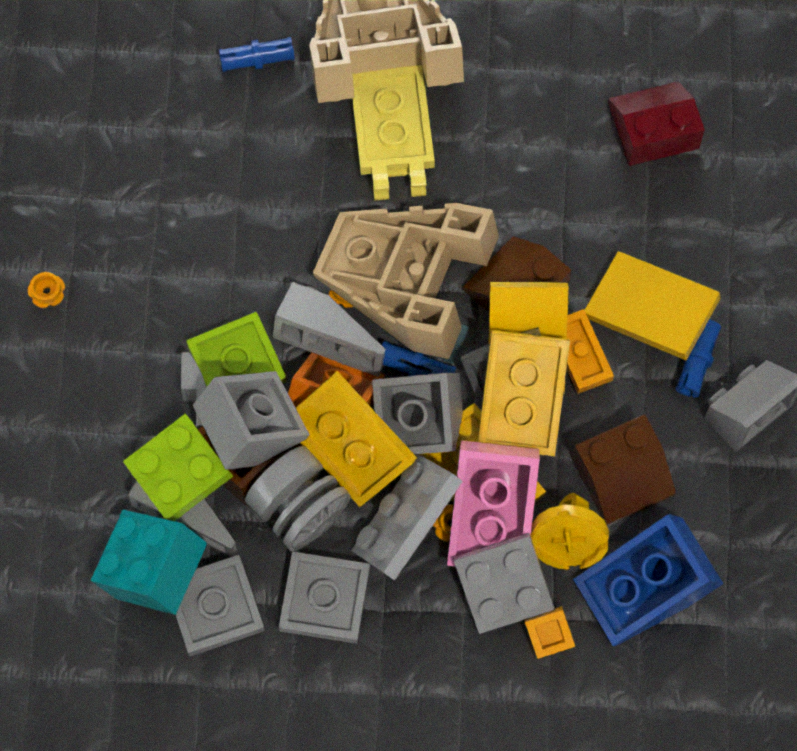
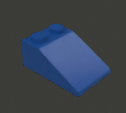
M669 514L573 579L612 646H617L686 609L723 585L722 580L684 519Z

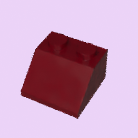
M679 81L608 99L629 166L700 148L705 129L694 97Z

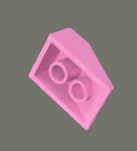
M461 440L457 477L463 482L455 492L447 566H455V556L523 534L530 533L531 535L540 461L539 449Z

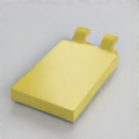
M422 65L352 74L355 97L352 98L360 172L361 175L372 174L374 200L389 199L388 177L407 175L410 178L411 197L426 196L425 169L435 168V159Z

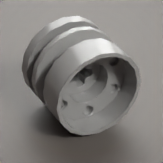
M299 446L289 451L273 463L256 480L245 498L246 504L263 522L279 517L272 529L273 533L277 537H284L283 543L291 552L303 548L328 530L348 505L351 498L350 493L344 487L336 488L338 482L333 475L318 480L323 470V465L305 446Z

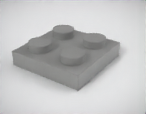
M530 533L454 557V563L479 634L555 610Z
M292 552L279 631L357 644L370 564Z
M240 555L195 570L176 613L189 657L265 631Z

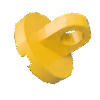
M570 493L565 496L559 506L548 508L536 517L531 527V539L538 558L545 564L563 570H569L570 566L580 565V569H584L601 561L607 553L609 529L603 518L594 511L589 510V502L575 493Z

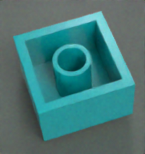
M122 510L90 581L117 600L176 615L207 542L183 523Z

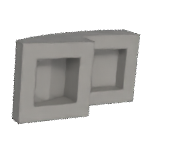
M182 352L181 391L184 401H196L206 389V384L189 352ZM196 413V427L199 429L203 425Z

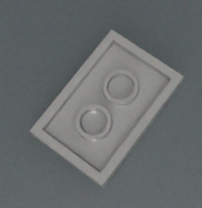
M417 454V459L402 472L401 479L393 491L383 498L379 505V511L370 524L361 530L356 544L351 550L393 580L400 574L463 482L451 472Z

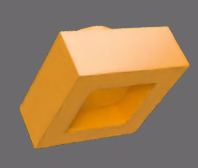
M562 606L555 608L553 611L525 619L537 659L575 647V642Z

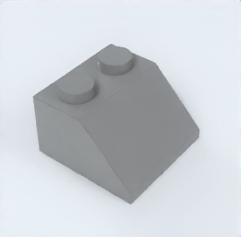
M768 360L757 368L752 364L736 378L738 384L727 391L725 388H722L709 399L707 403L710 406L705 420L734 452H737L793 405L797 397V374Z
M276 371L214 377L193 404L225 470L257 466L306 440L310 435Z
M439 373L372 380L375 412L413 454L456 451L463 413L460 373Z

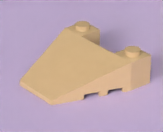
M323 0V11L321 16H318L316 22V34L311 39L309 45L313 82L318 103L337 102L343 99L355 98L352 74L422 65L427 87L446 86L464 82L462 44L456 24L451 18L446 19L440 13V6L434 0Z
M460 203L445 204L444 209L423 210V206H412L406 212L388 213L387 209L340 212L316 264L313 275L413 352L449 359L462 327L455 303L436 299V296L452 259L483 266L488 265L499 238L493 210Z

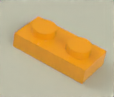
M584 309L569 314L567 316V339L570 340L567 371L577 394L613 381L614 374Z

